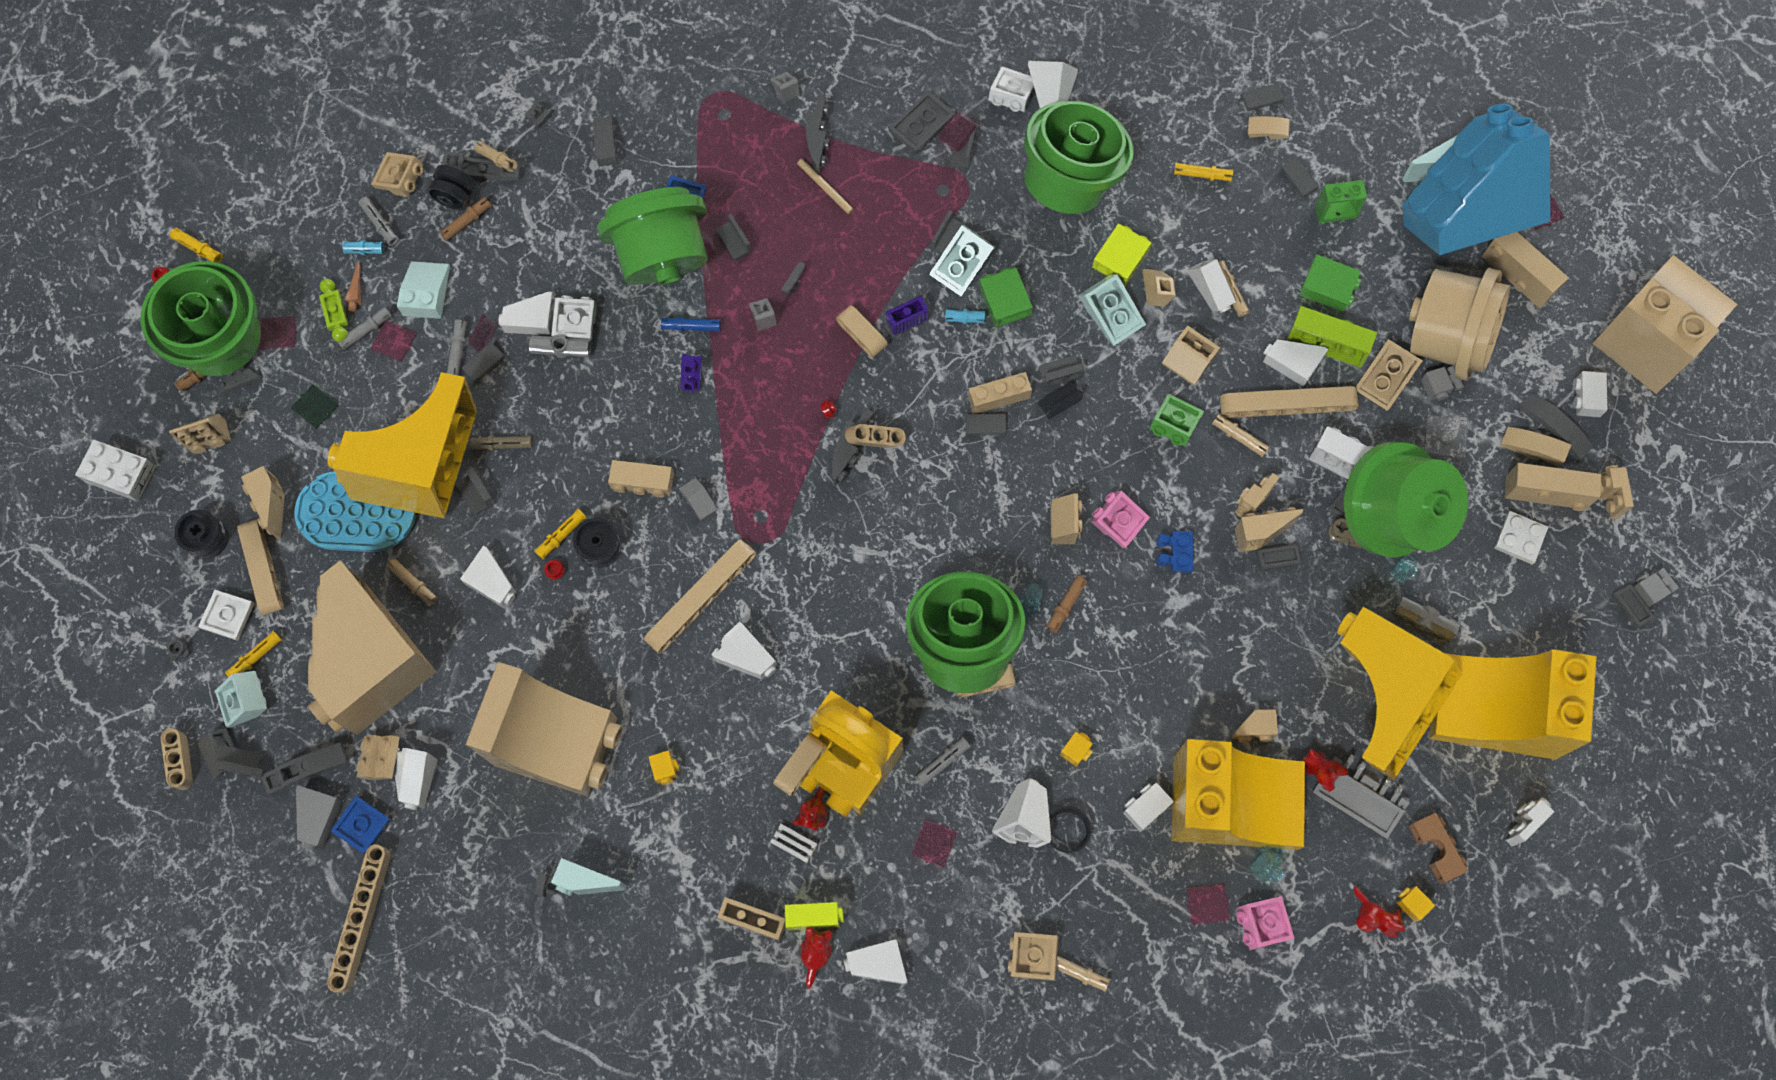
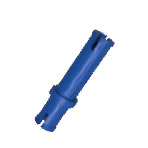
M661 318V330L720 332L721 328L720 319Z

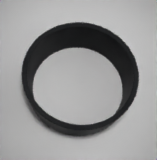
M1063 806L1055 809L1049 815L1050 822L1060 813H1073L1084 822L1086 837L1078 848L1070 851L1061 850L1054 846L1052 842H1050V845L1060 852L1074 853L1083 849L1089 842L1092 832L1091 823L1087 815L1080 809L1072 806Z

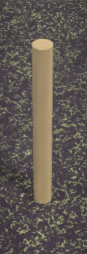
M803 159L797 162L848 215L854 211Z

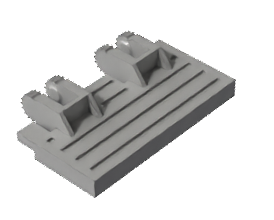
M1352 754L1349 755L1343 764L1347 770L1354 762L1355 756ZM1336 756L1333 758V760L1338 761L1340 764H1342V760H1340ZM1364 761L1359 763L1352 777L1348 775L1339 776L1334 781L1335 789L1333 791H1325L1318 782L1312 791L1313 793L1388 839L1409 805V802L1403 798L1399 800L1397 805L1394 804L1404 789V786L1401 784L1395 788L1389 800L1382 797L1392 783V779L1389 777L1386 778L1377 793L1375 792L1380 784L1368 776L1363 775L1358 782L1357 779L1367 764Z

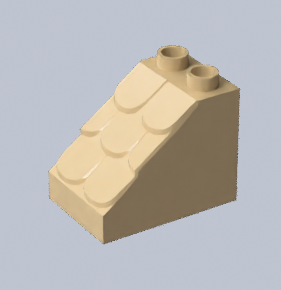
M340 560L320 576V585L317 588V615L312 618V655L308 664V690L316 700L309 704L308 707L323 725L328 723L336 733L346 728L358 735L434 675L436 670L369 586Z

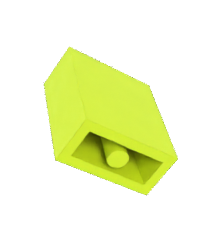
M1118 223L1094 258L1092 268L1106 276L1117 274L1126 287L1150 251L1151 242L1145 236H1139L1129 227Z
M837 902L785 905V925L788 931L806 930L807 927H812L813 929L840 928V923L844 922L842 907L839 908Z

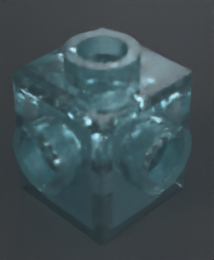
M1267 846L1248 869L1260 881L1269 886L1274 880L1278 882L1284 876L1285 872L1283 869L1287 862Z

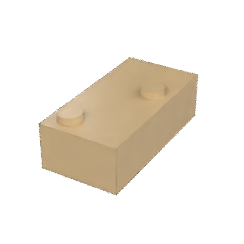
M1518 232L1495 238L1482 256L1496 270L1502 271V275L1514 285L1515 289L1522 292L1540 309L1557 294L1569 279Z
M1518 463L1506 475L1505 499L1570 507L1575 511H1584L1600 498L1601 474Z

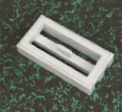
M783 824L779 825L778 830L770 841L773 845L806 863L809 862L818 845ZM782 831H785L790 835L812 846L811 849H808L803 845L797 843L796 841L781 834ZM778 838L808 853L805 857L778 842Z

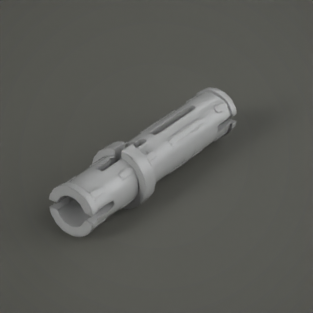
M369 197L361 198L358 204L375 225L377 233L383 236L389 246L396 245L399 239L392 231L390 223L384 220Z
M384 306L371 317L370 315L366 317L367 320L348 332L347 338L338 342L343 350H346L372 330H377L378 326L391 318L392 315Z
M462 320L454 321L453 336L450 337L451 349L447 374L459 376L463 345L466 343L464 337L467 322L463 321L461 323Z
M962 737L949 749H944V753L914 777L921 787H924L926 783L949 764L955 763L957 758L971 746ZM941 763L940 766H938L934 771L927 775L932 769H934L938 764Z

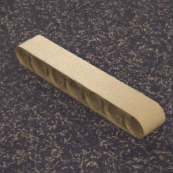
M1353 386L1226 393L1219 397L1221 416L1224 418L1345 412L1359 408L1357 389Z
M742 539L738 540L646 634L644 641L658 654L665 651L754 559L756 552Z
M380 845L370 846L363 860L327 981L328 988L333 992L346 993L352 988L391 856L390 851ZM381 850L382 856L376 861L374 858L375 853ZM375 871L376 877L370 882L368 875ZM369 892V900L363 903V894ZM359 913H362L363 920L361 923L357 924L356 916ZM355 934L357 941L354 945H350L349 939ZM346 956H349L350 964L345 967L343 960ZM342 977L344 984L341 988H338L336 985L337 980Z

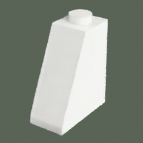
M1217 259L1203 261L1187 269L1189 276L1212 311H1220L1222 313L1231 309L1230 305L1236 301Z
M546 292L503 307L502 314L499 315V325L505 333L551 336L555 306L553 293Z
M1277 339L1273 345L1269 344L1263 354L1266 357L1263 362L1304 387L1328 349L1321 346Z
M483 546L460 580L471 589L505 609L507 605L513 602L516 591L487 547Z
M896 939L847 952V958L843 959L846 972L851 971L852 976L903 985L908 983Z

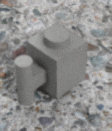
M1455 366L1447 369L1450 375H1448L1445 367L1426 372L1422 377L1421 381L1430 401L1435 399L1441 401L1448 398L1450 392L1454 389L1452 384H1454L1457 391L1464 388L1461 379L1455 378Z
M1664 568L1651 576L1643 575L1636 580L1638 584L1634 586L1648 608L1679 588Z

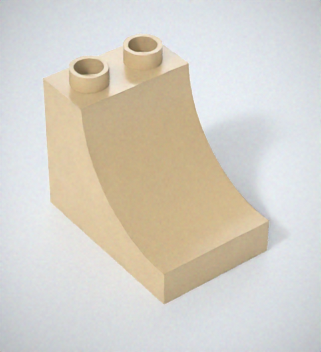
M1673 255L1593 342V345L1657 394L1700 353L1719 331L1718 326L1738 304Z
M498 662L466 745L495 767L589 797L592 787L600 790L604 784L608 765L601 762L607 748L616 749L623 727L616 724L618 718L611 710L570 696L536 680L522 669Z

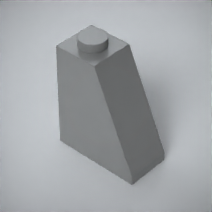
M297 785V840L304 842L303 847L314 851L316 847L324 849L343 801Z

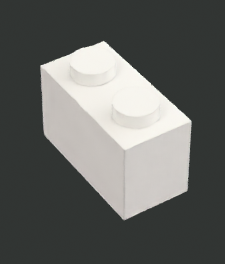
M1582 371L1573 381V389L1576 390V396L1573 401L1576 415L1601 417L1607 411V373Z
M1157 782L1153 786L1148 784L1140 791L1141 797L1137 800L1133 797L1125 805L1127 809L1123 814L1140 832L1174 802Z

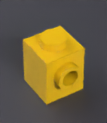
M1075 732L1061 751L1060 756L1075 767L1080 764L1082 759L1087 761L1093 752L1090 749L1093 745L1090 742V737L1082 732L1080 734Z
M669 750L649 756L650 765L657 784L667 785L673 783V779L678 778L679 765L677 759L673 760Z
M1417 886L1411 889L1406 887L1398 895L1400 899L1396 902L1414 922L1420 921L1435 907Z

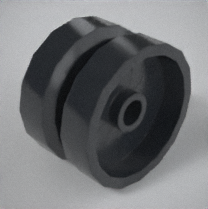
M438 165L433 174L434 180L430 181L426 193L434 201L447 208L460 211L465 210L470 199L469 195H472L476 186L475 180L455 167Z
M199 509L185 513L177 521L174 528V537L177 544L195 558L205 560L218 556L226 548L228 530L210 512Z
M602 518L587 519L580 523L574 531V548L582 561L590 567H607L619 557L622 548L621 539L613 525Z

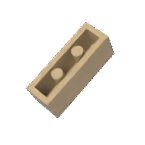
M1024 372L969 388L968 398L973 413L978 414L1030 399L1032 389L1027 374Z
M612 460L608 484L613 491L619 493L633 491L637 495L650 493L656 497L670 496L674 472L672 467Z
M726 897L717 917L721 921L777 941L781 940L786 927L785 918Z

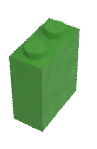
M1316 254L1299 295L1344 312L1346 306L1350 307L1355 296L1352 295V292L1357 290L1360 285L1361 279L1358 277L1361 271Z
M1016 267L1012 269L1005 268L1000 273L994 275L987 274L982 279H979V289L995 328L1032 316L1033 307Z

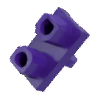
M682 354L680 388L684 391L700 390L702 356Z

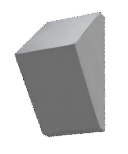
M787 71L770 79L782 103L800 96L797 78Z
M768 298L749 303L758 331L777 325L775 314Z
M696 478L679 488L700 521L717 511L707 491Z

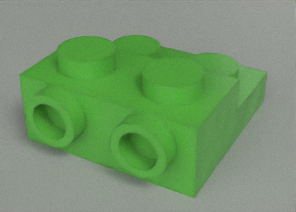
M1168 394L1149 429L1156 436H1164L1170 439L1174 445L1185 447L1204 411Z

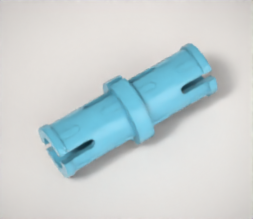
M361 240L360 242L344 241L343 252L344 254L357 253L361 255L383 254L384 243L367 242L366 240Z
M946 309L945 322H963V324H967V322L984 323L985 311Z

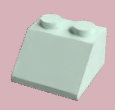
M255 671L231 674L215 690L226 728H231L254 719L267 709V702L261 691V682L257 678Z

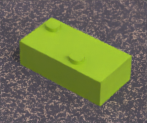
M1300 306L1286 341L1326 347L1328 351L1325 356L1361 368L1372 350L1377 332L1355 325L1349 320H1340Z

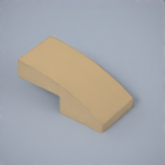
M1270 116L1249 117V138L1269 136L1270 140L1289 138V119Z

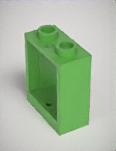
M1358 180L1324 185L1315 205L1318 223L1357 219L1367 199L1364 181Z

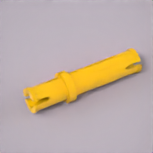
M1177 162L1175 164V168L1178 169L1174 170V175L1208 178L1210 181H1214V179L1232 181V176L1226 175H1233V169L1216 168V166L1205 167Z
M175 227V229L170 231L169 236L171 239L193 250L199 257L216 263L222 261L223 254L212 249L209 244L198 241L179 228Z
M577 509L551 535L548 534L546 536L547 539L534 550L535 553L544 560L555 547L558 548L560 543L587 518L585 514Z
M272 631L245 656H240L238 658L239 661L225 671V674L229 677L234 673L251 670L253 668L252 665L267 654L282 639L277 633Z

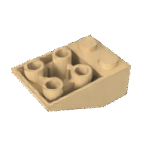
M220 414L190 422L169 431L175 439L192 453H203L206 449L221 447L225 443L231 442L227 422Z
M262 466L241 477L244 482L242 488L246 495L251 497L252 501L249 503L253 511L257 512L260 517L257 521L263 530L266 529L269 535H274L277 539H280L285 495L277 478Z
M1287 508L1284 512L1277 513L1275 510L1264 512L1262 515H1255V513L1245 514L1235 528L1239 552L1259 550L1292 527L1303 513V509Z

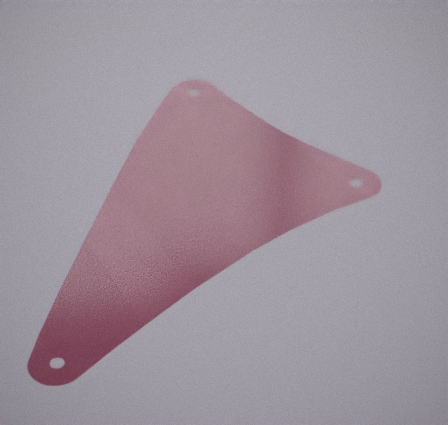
M720 91L708 96L701 103L698 113L696 141L697 183L707 186L704 196L707 213L698 221L708 257L707 263L702 266L707 319L721 320L720 332L709 331L721 445L734 527L745 540L761 544L775 540L784 532L816 449L830 419L824 416L820 404L828 399L829 402L833 401L836 405L843 386L862 351V348L838 324L836 317L852 305L874 327L899 283L933 239L948 211H952L954 216L968 200L970 190L964 175L953 168L878 153L827 136V139H830L829 150H825L824 154L826 156V165L821 168L819 175L854 209L848 215L797 164L800 159H803L814 169L809 157L805 126L767 110L739 94L731 91ZM721 109H728L731 116L727 120H721L718 117V112ZM940 185L948 186L949 194L945 197L939 196L936 192L937 187ZM732 214L749 241L752 254L737 262H734L716 233L718 227L729 222L728 215ZM798 262L805 263V271L802 272L798 279L801 282L796 291L789 296L782 293L781 289ZM768 298L774 311L777 325L758 331L749 303ZM764 510L767 513L768 518L764 523H757L754 520L756 511Z

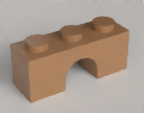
M1434 813L1408 826L1418 845L1432 842L1438 846L1440 857L1429 866L1439 884L1468 872L1466 868L1467 863L1464 857L1458 854L1455 848V840L1452 836H1448L1445 830V822L1440 816Z

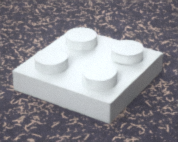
M1509 511L1494 549L1533 565L1537 559L1548 526Z
M214 590L198 627L239 641L255 603Z

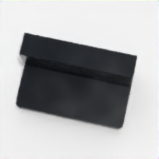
M1071 381L1038 401V405L1047 418L1051 419L1081 401L1084 391L1082 389L1077 390Z

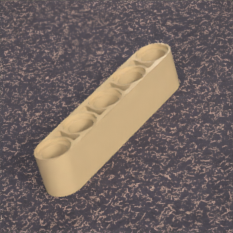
M257 519L238 525L237 529L260 613L264 616L284 609L264 530L259 525Z

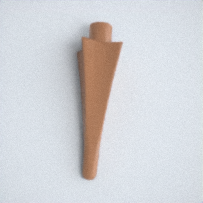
M360 263L356 264L349 290L344 299L348 302L349 311H356L357 305L362 306Z

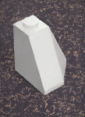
M1028 61L1040 108L1054 102L1069 100L1078 73L1077 68L1064 62Z
M741 622L735 625L723 637L720 650L716 648L711 654L716 662L759 679L768 678L776 671V661Z
M399 748L397 750L394 774L398 801L405 804L404 808L417 810V807H425L438 759L427 752L403 748L402 751Z
M1031 778L1017 784L992 832L1006 842L1016 844L1018 840L1028 842L1030 847L1038 848L1050 843L1051 831L1047 789Z

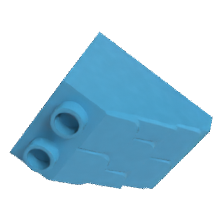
M1509 104L1490 106L1487 114L1475 117L1455 138L1453 145L1427 171V177L1402 204L1403 226L1438 255H1443L1550 222V133L1533 123L1532 118L1524 117L1514 111L1513 107Z

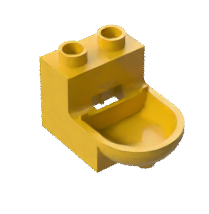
M831 690L809 720L811 725L809 733L826 744L827 748L800 787L811 794L817 786L823 788L831 794L826 804L844 817H847L851 810L861 815L902 756L903 738L876 721L869 711L861 706L857 708Z

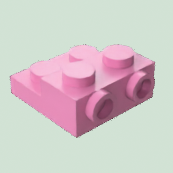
M1110 492L1104 499L1106 504L1102 508L1098 507L1093 512L1092 516L1094 518L1091 522L1104 535H1109L1122 548H1126L1150 517L1124 492Z
M1282 896L1237 907L1236 918L1238 923L1243 925L1245 932L1243 934V941L1246 946H1249L1250 950L1295 939Z

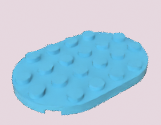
M334 471L316 477V480L308 486L306 485L300 492L295 504V522L299 531L313 545L328 550L360 552L388 550L398 545L407 537L416 519V513L350 500L342 484L337 482V475Z

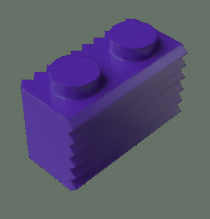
M921 296L885 312L886 322L894 336L900 334V332L903 333L904 330L907 331L911 327L914 328V325L917 326L921 322L928 321V308Z

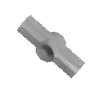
M555 335L553 337L531 336L529 342L531 354L555 355L558 358H565L567 356L589 357L591 354L590 339L566 338L563 335ZM564 344L561 349H556L558 345Z
M1404 596L1394 612L1413 622L1414 626L1419 630L1427 633L1433 632L1450 642L1453 641L1460 627L1459 624L1441 616L1440 612L1435 608L1426 605L1421 606Z

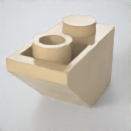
M1144 269L1142 272L1147 305L1165 307L1176 296L1173 278L1160 270Z
M1276 709L1255 710L1232 735V739H1238L1242 743L1251 742V739H1260V742L1272 741V738L1278 735Z

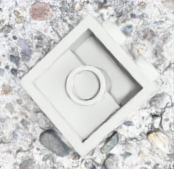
M1001 67L990 89L988 101H991L996 106L1004 105L1010 107L1015 112H1024L1034 89L1032 77Z
M562 296L561 298H555L551 336L563 335L566 338L592 340L593 323H595L596 302L590 297L573 299L571 296Z
M1540 798L1538 801L1532 800L1528 804L1522 805L1516 811L1519 815L1514 819L1518 824L1508 832L1510 836L1506 841L1511 846L1526 841L1554 813L1550 808V803L1546 799Z

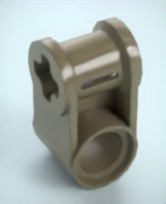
M1337 519L1329 527L1328 535L1332 540L1349 544L1356 548H1362L1351 535L1346 519Z

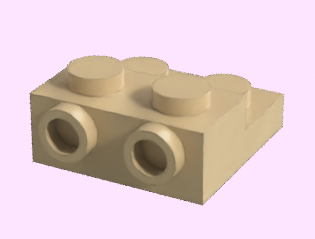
M387 152L371 185L376 189L389 190L394 195L408 197L410 192L415 190V182L417 177L422 175L424 164L415 156Z
M1617 465L1606 467V472L1600 473L1601 492L1599 500H1607L1606 510L1610 513V518L1619 519L1634 505L1626 467L1618 468Z
M1272 473L1269 479L1265 476L1259 486L1254 484L1250 489L1246 487L1237 501L1238 508L1235 513L1240 518L1245 514L1255 513L1271 493L1279 477Z
M393 735L364 736L360 746L361 757L356 768L358 772L357 777L368 780L392 779L400 737Z
M1014 932V937L1010 939V950H1013L1012 959H1009L1008 972H1011V977L1055 981L1059 936Z

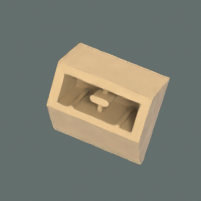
M1187 326L1173 344L1162 364L1195 386L1217 357L1220 347Z
M1070 494L1052 499L1050 506L1051 544H1076V540L1080 538V532H1082V520H1078L1082 512V501L1078 500V494Z

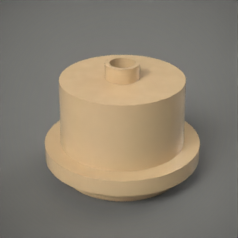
M1488 268L1483 278H1477L1435 269L1423 298H1415L1410 312L1409 320L1415 322L1410 347L1411 354L1456 366L1455 378L1469 381L1473 371L1484 373L1500 332L1510 294V285L1501 283L1502 271Z

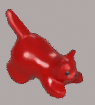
M1310 750L1306 757L1303 758L1306 764L1305 772L1316 776L1319 784L1322 785L1325 791H1333L1335 789L1334 781L1339 776H1346L1348 773L1344 765H1341L1338 761L1329 760L1322 751L1316 753L1314 750Z
M819 787L813 798L801 804L799 813L792 824L808 827L815 831H818L819 827L825 828L827 808L822 802L825 792L823 788Z
M1353 887L1355 896L1362 903L1356 920V924L1362 932L1369 933L1378 928L1385 936L1397 938V932L1405 931L1400 909L1395 913H1388L1378 904L1369 901L1358 887Z
M807 927L805 930L806 941H803L800 946V958L807 968L806 987L810 989L814 983L817 970L826 966L831 956L832 948L828 944L832 938V932L828 930L817 932L812 927Z

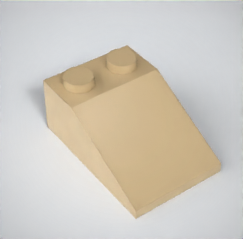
M1388 339L1357 384V392L1389 411L1424 361Z

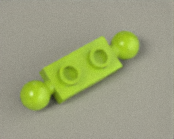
M323 279L319 287L324 294L319 295L326 325L328 330L332 331V338L336 342H341L348 335L347 330L343 328L348 326L340 292L335 290V283L331 279Z

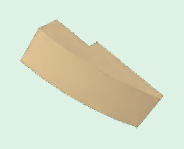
M1507 427L1500 443L1501 446L1535 461L1541 459L1557 467H1560L1565 462L1571 448V444L1513 427Z

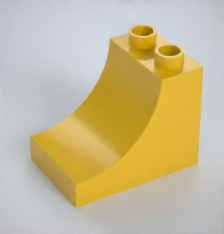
M441 372L437 385L430 397L417 411L406 419L389 427L373 431H345L341 444H332L328 453V467L333 468L337 475V482L342 484L350 500L445 519L477 414V409L465 377Z
M1363 607L1358 616L1352 612L1345 616L1338 628L1337 634L1344 637L1340 643L1351 658L1361 664L1367 671L1376 696L1377 717L1375 729L1362 758L1371 767L1395 780L1458 682L1462 672L1456 660Z
M1554 649L1542 654L1511 658L1472 657L1445 653L1456 660L1462 675L1431 722L1429 739L1554 760L1591 742L1597 656Z
M1187 739L1173 760L1172 800L1174 802L1172 803L1171 841L1300 850L1304 847L1305 761L1273 759L1244 753L1235 749L1232 746V742Z

